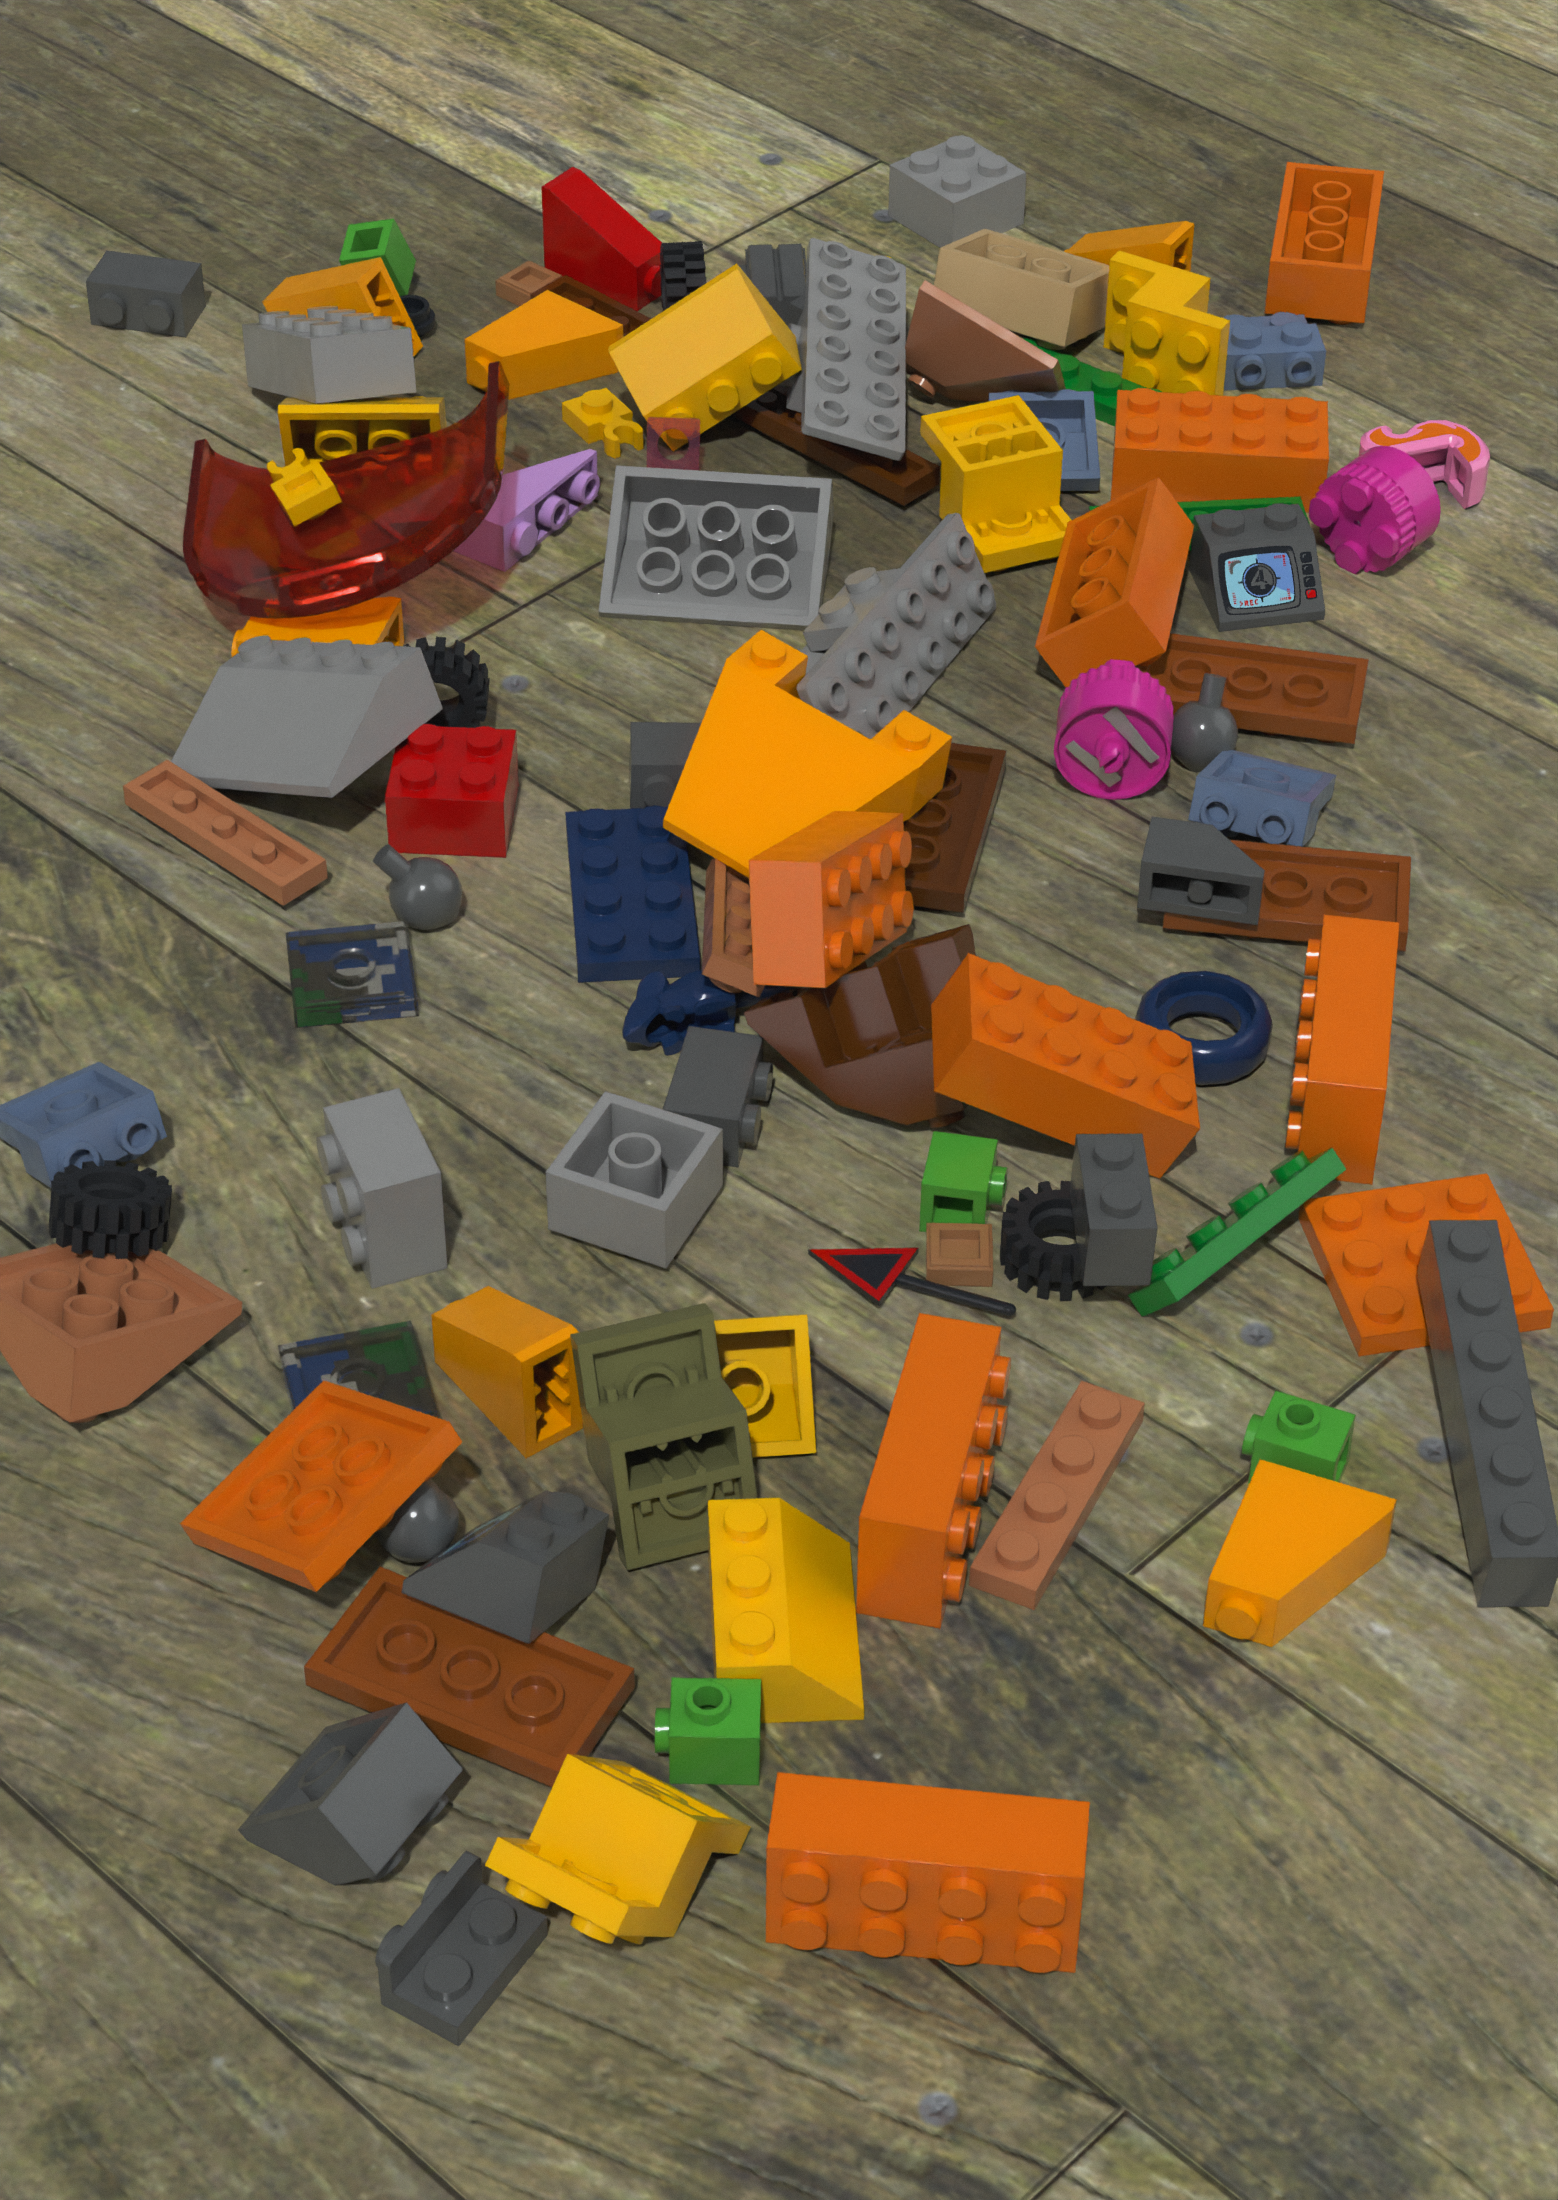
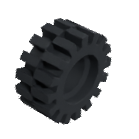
M701 241L661 243L660 285L663 311L707 283L704 249Z
M436 636L435 646H429L426 637L416 639V647H420L433 683L447 685L459 693L454 698L440 700L443 709L425 724L442 727H480V721H485L488 705L490 678H488L486 663L479 664L480 655L474 649L467 655H464L465 643L458 640L455 641L453 648L445 647L446 637Z
M104 1160V1166H97L94 1161L82 1162V1169L75 1165L67 1166L64 1168V1173L58 1171L54 1175V1179L51 1180L49 1235L51 1238H56V1244L62 1248L72 1245L71 1252L81 1255L85 1251L90 1250L93 1251V1257L104 1258L105 1253H115L116 1259L128 1258V1252L131 1251L138 1257L147 1255L149 1248L157 1251L163 1247V1242H167L169 1238L172 1185H168L169 1180L165 1176L157 1177V1171L149 1167L138 1171L139 1164L127 1162L125 1167L116 1166V1161Z
M1061 1180L1060 1190H1052L1049 1181L1038 1183L1037 1194L1029 1187H1026L1019 1191V1200L1012 1197L1008 1201L1006 1212H1003L1000 1263L1001 1266L1005 1265L1004 1274L1009 1281L1018 1278L1017 1288L1025 1293L1033 1286L1038 1287L1037 1298L1048 1300L1050 1291L1060 1292V1301H1072V1291L1078 1290L1082 1299L1093 1295L1094 1286H1083L1077 1243L1058 1245L1042 1240L1043 1238L1053 1236L1068 1237L1076 1240L1070 1198L1071 1181ZM1097 1286V1287H1098L1099 1289L1103 1290L1106 1286Z

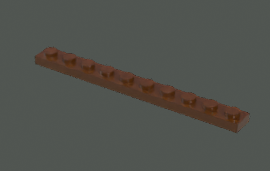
M567 275L530 294V298L533 299L544 291L549 290L623 324V337L651 319ZM780 384L731 414L735 419L762 431L773 439L785 443L808 455L813 460L831 467L850 479L877 491L903 506L939 485L940 466L905 449L902 460L897 461L803 434L801 432L802 413L786 408L787 388Z

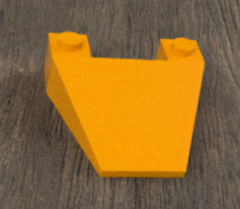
M760 630L726 659L664 816L663 828L749 878V859L833 811L903 813V821L910 819L943 789L952 736L903 710L873 738L865 737L800 699L797 692V684L806 674L808 656L765 631Z

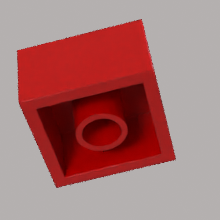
M423 724L396 746L385 794L388 844L398 853L506 858L519 787L516 730L495 729L489 726L465 728Z

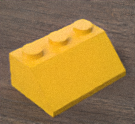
M737 263L608 347L609 354L642 416L672 451L677 450L802 370L795 335Z
M371 397L319 404L295 398H285L278 404V419L285 466L290 465L295 460L292 450L298 447L304 451L310 464L318 460L331 481H446L447 423L444 397Z
M807 1314L714 1320L721 1377L746 1409L752 1458L816 1453Z
M781 1498L708 1500V1565L714 1678L761 1679V1723L864 1720L850 1543Z

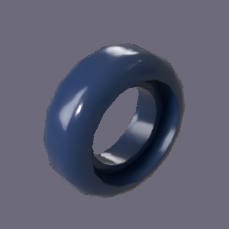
M1210 971L1180 972L1158 981L1142 996L1135 1016L1137 1021L1160 1030L1172 1031L1182 1039L1191 1042L1196 1085L1226 1084L1250 1074L1265 1059L1273 1028L1267 1003L1250 985L1230 975ZM1206 1015L1221 1018L1233 1024L1238 1032L1227 1039L1204 1041L1188 1038L1173 1031L1169 1027V1023L1181 1016Z

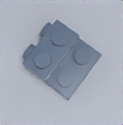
M1279 312L1272 316L1245 317L1233 314L1223 317L1230 320L1224 391L1322 386L1326 348L1317 325L1308 324L1304 314L1295 315L1289 312Z
M1062 389L1055 392H1023L1020 390H1008L1000 393H989L988 401L1019 395L1062 448L1063 460L1060 491L1099 490L1100 467L1093 391Z
M1235 750L1222 751L1196 777L1188 820L1211 824L1226 837H1234L1239 833L1261 838V843L1303 847L1315 834L1319 811L1333 795L1336 775Z
M101 1062L92 1064L0 1105V1138L19 1149L26 1173L50 1188L54 1175L58 1171L64 1173V1168L67 1166L75 1165L82 1169V1162L94 1161L97 1166H104V1160L116 1162L131 1161L149 1151L155 1142L167 1137L153 1091Z

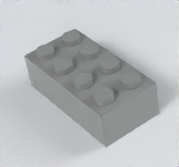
M320 306L308 308V317L304 314L290 315L289 311H272L259 313L258 323L242 324L249 387L315 404L416 392L411 328L392 324L391 316L374 317L373 313H356L354 309L338 310V306Z

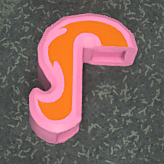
M1429 420L1414 425L1404 434H1394L1388 426H1380L1365 432L1361 437L1359 455L1376 446H1390L1404 451L1421 464L1431 477L1433 483L1445 481L1449 492L1464 509L1479 503L1485 493L1490 462L1489 448L1479 436L1466 426L1447 420Z

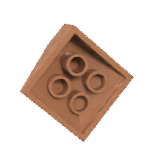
M924 280L918 291L905 345L906 372L910 375L907 381L914 388L929 397H934L936 392L951 400L988 402L989 393H1000L1008 390L1055 392L1066 389L1059 360Z
M52 1244L0 1258V1352L27 1393L55 1412L59 1418L69 1423L89 1422L97 1418L99 1414L128 1406L242 1313V1301L159 1250L155 1251L149 1248L148 1254L140 1257L131 1251L128 1252V1258L116 1259L115 1253H105L104 1258L93 1257V1251L90 1250L85 1251L81 1255L71 1252L72 1245L62 1248L58 1244Z

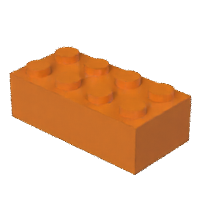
M1287 162L1270 258L1265 314L1289 312L1295 315L1304 314L1305 318L1324 319L1339 325L1365 322L1384 171Z
M1137 388L1132 391L1117 390L1111 500L1159 477L1177 502L1301 496L1305 511L1309 513L1310 501L1316 497L1315 494L1319 491V486L1327 479L1329 463L1328 401H1315L1308 397H1294L1291 399L1262 398L1255 394H1241L1239 396L1209 395L1202 391L1167 393L1156 392L1149 388Z
M1159 477L1067 523L1035 643L1037 651L1065 687H1069L1071 680L1077 679L1080 673H1087L1090 668L1097 669L1110 659L1131 661L1135 666H1147L1158 660L1166 652L1194 525Z
M833 811L749 859L754 985L826 988L907 932V928L912 922L914 909L912 894L910 891H905V868L910 863L912 843L909 832L904 831L903 813Z
M1324 914L1321 940L1308 938L1304 976L1316 977V980L1304 979L1302 986L1294 1057L1295 1068L1293 1070L1290 1106L1302 1107V1110H1289L1285 1148L1296 1149L1297 1152L1303 1150L1308 1159L1333 1148L1346 1167V1170L1334 1180L1372 1185L1387 1089L1399 923Z
M970 953L967 954L931 1004L934 1091L1074 1146L1076 1134H1142L1149 1175L1159 1179L1200 1130L1192 1045L1190 1041L1182 1039L1172 1031L1157 1029L1127 1017L1115 1008L1102 1007L1072 995L1060 986L1045 984L1015 972L1003 963L990 962Z
M919 1313L859 1516L856 1613L941 1629L948 1600L961 1601L967 1573V1560L959 1557L960 1554H963L965 1548H975L980 1526L981 1507L973 1506L974 1501H977L979 1496L988 1497L995 1456L987 1455V1452L992 1446L1001 1447L1007 1423L1008 1406L997 1404V1398H1005L1011 1369V1358L1000 1356L1002 1327Z
M777 1772L766 1848V1943L786 1944L800 1950L827 1948L865 1952L880 1958L898 1955L938 1959L954 1965L979 1963L1020 1967L1033 1973L1051 1971L1075 1973L1085 1879L1090 1802Z

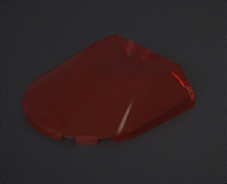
M501 362L489 363L487 392L473 411L458 422L426 435L320 462V465L335 485L342 502L329 508L319 518L306 520L295 527L276 499L270 486L274 482L268 469L245 465L224 457L210 447L207 439L195 441L183 533V554L185 563L197 588L213 604L233 613L257 618H298L337 611L373 599L399 587L436 565L452 553L476 530L492 508L501 488L510 386Z

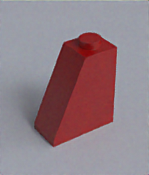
M571 167L541 187L544 268L562 276L567 275L635 311L641 310L662 295L660 285V245L662 242L580 169Z

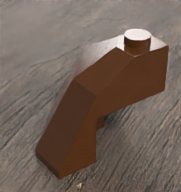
M970 924L917 938L893 947L891 953L880 961L875 962L872 967L867 968L864 961L826 988L797 987L783 990L763 998L744 1012L747 1024L836 1105L904 1125L928 1120L930 1128L946 1126L966 1117L965 1109L969 1106L968 1104L934 1091L931 1004L967 954L970 953L976 956Z

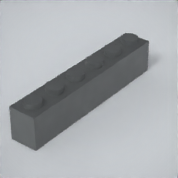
M1430 1220L1417 1274L1477 1607H1548L1558 1578V1525L1497 1220Z

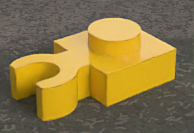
M607 388L590 390L582 396L562 402V420L586 443L591 444L602 440L604 442V452L614 459L619 458L621 443L631 444L638 451L643 449V428L638 423L633 422V412Z
M298 447L292 450L295 460L290 465L278 467L273 460L267 463V469L274 482L270 486L277 501L294 527L306 520L319 518L329 508L342 502L335 485L318 460L310 464L304 451Z

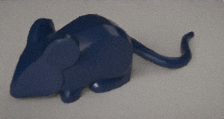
M702 970L690 972L669 984V981L662 972H651L644 976L638 985L636 999L630 1006L623 1024V1039L627 1042L640 1043L648 1047L662 1044L666 1056L674 1055L681 1051L689 1026L735 1032L734 1021L737 1008L753 1006L765 997L797 987L765 985L760 997H756L744 991L741 993L727 992L713 984L709 977L702 975Z

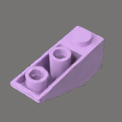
M592 449L584 450L481 481L450 506L452 550L501 571H507L598 496L600 478L597 475V451Z

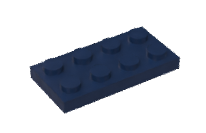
M654 805L645 808L612 810L594 808L586 811L565 812L578 983L640 980L647 974L656 971L662 972L666 978H678L690 972L700 970V954L687 842L663 828V819L668 807Z

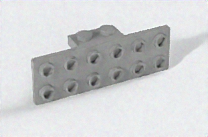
M811 238L807 246L805 307L798 324L790 323L788 325L796 337L802 370L780 383L787 387L786 408L802 413L801 432L805 435L900 461L905 453L906 267L887 256H873L849 249L839 242H826Z
M959 513L947 514L901 568L876 571L873 567H867L857 570L845 579L844 587L835 597L819 608L818 616L803 631V635L811 652L827 650V652L797 684V692L803 702L871 739L903 710L909 712L996 609L993 587L986 579L975 552L973 538L967 532Z

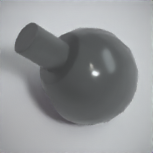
M1204 673L1199 700L1187 702L1174 714L1171 750L1178 760L1190 771L1201 772L1222 751L1235 749L1238 739L1237 724L1230 710L1221 706L1226 677Z
M390 844L385 845L377 852L373 862L392 879L389 884V901L391 908L402 922L418 930H434L449 925L456 920L462 901V885L456 872L448 864L431 857H419L407 861Z
M429 1479L422 1483L395 1511L392 1520L374 1534L386 1552L397 1559L410 1563L430 1561L451 1545L458 1531V1508L456 1503L446 1493L441 1491L432 1479Z

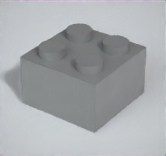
M964 135L953 136L947 139L946 142L924 151L914 152L909 157L890 164L888 216L939 248L982 229L1004 233L1024 224L1027 172L1008 162L1004 157L996 155L979 145L970 137Z
M397 1088L324 1107L326 1135L317 1137L316 1141L320 1162L325 1174L330 1176V1183L321 1186V1194L330 1222L341 1221L343 1226L341 1228V1239L349 1264L351 1266L361 1265L372 1289L447 1269L441 1172L400 1089Z
M605 1091L546 1171L548 1229L667 1268L723 1186V1129Z

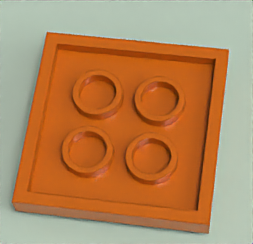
M1487 1173L1310 1198L1300 1205L1298 1219L1358 1357L1430 1346L1417 1274L1430 1220H1497L1519 1333L1551 1327L1554 1308Z
M323 1380L180 1525L196 1545L317 1592L326 1582L331 1581L342 1572L347 1560L375 1532L384 1528L392 1520L395 1511L422 1483L428 1481L439 1472L443 1462L462 1443V1440L449 1421Z

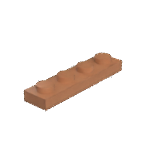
M169 760L160 763L123 785L124 799L127 806L282 906L328 878L326 859Z
M713 857L706 870L702 975L709 977L713 984L727 992L741 993L744 991L760 997L765 985H754L749 878Z
M1081 1380L970 1566V1587L1035 1610L1140 1428L1144 1417V1402Z

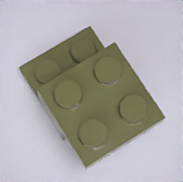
M706 1303L570 1334L588 1461L611 1496L619 1558L626 1570L708 1550V1500L757 1498L747 1412L721 1377L712 1311Z

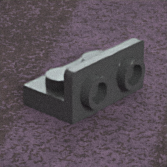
M465 1851L448 1872L442 1870L433 1877L425 1890L421 1905L403 1926H394L383 1938L375 1959L376 1966L378 1967L381 2004L459 2047L547 1937V1916L484 1884L482 1880L481 1858L469 1851Z

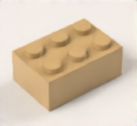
M982 229L940 248L934 285L1017 336L1021 334L1036 338V343L1041 347L1062 350L1066 346L1080 339L1087 338L1088 335L1105 327L1109 265L992 230Z

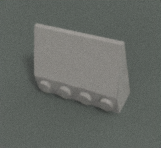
M616 465L598 611L599 617L805 630L818 616V610L822 606L834 516L832 479Z
M257 636L243 642L238 647L239 653L219 667L171 762L212 788L333 798L443 708L420 647L394 646L392 642L365 645L352 644V641L346 639L325 643L311 642L309 638L305 637L285 641L271 640L269 636Z

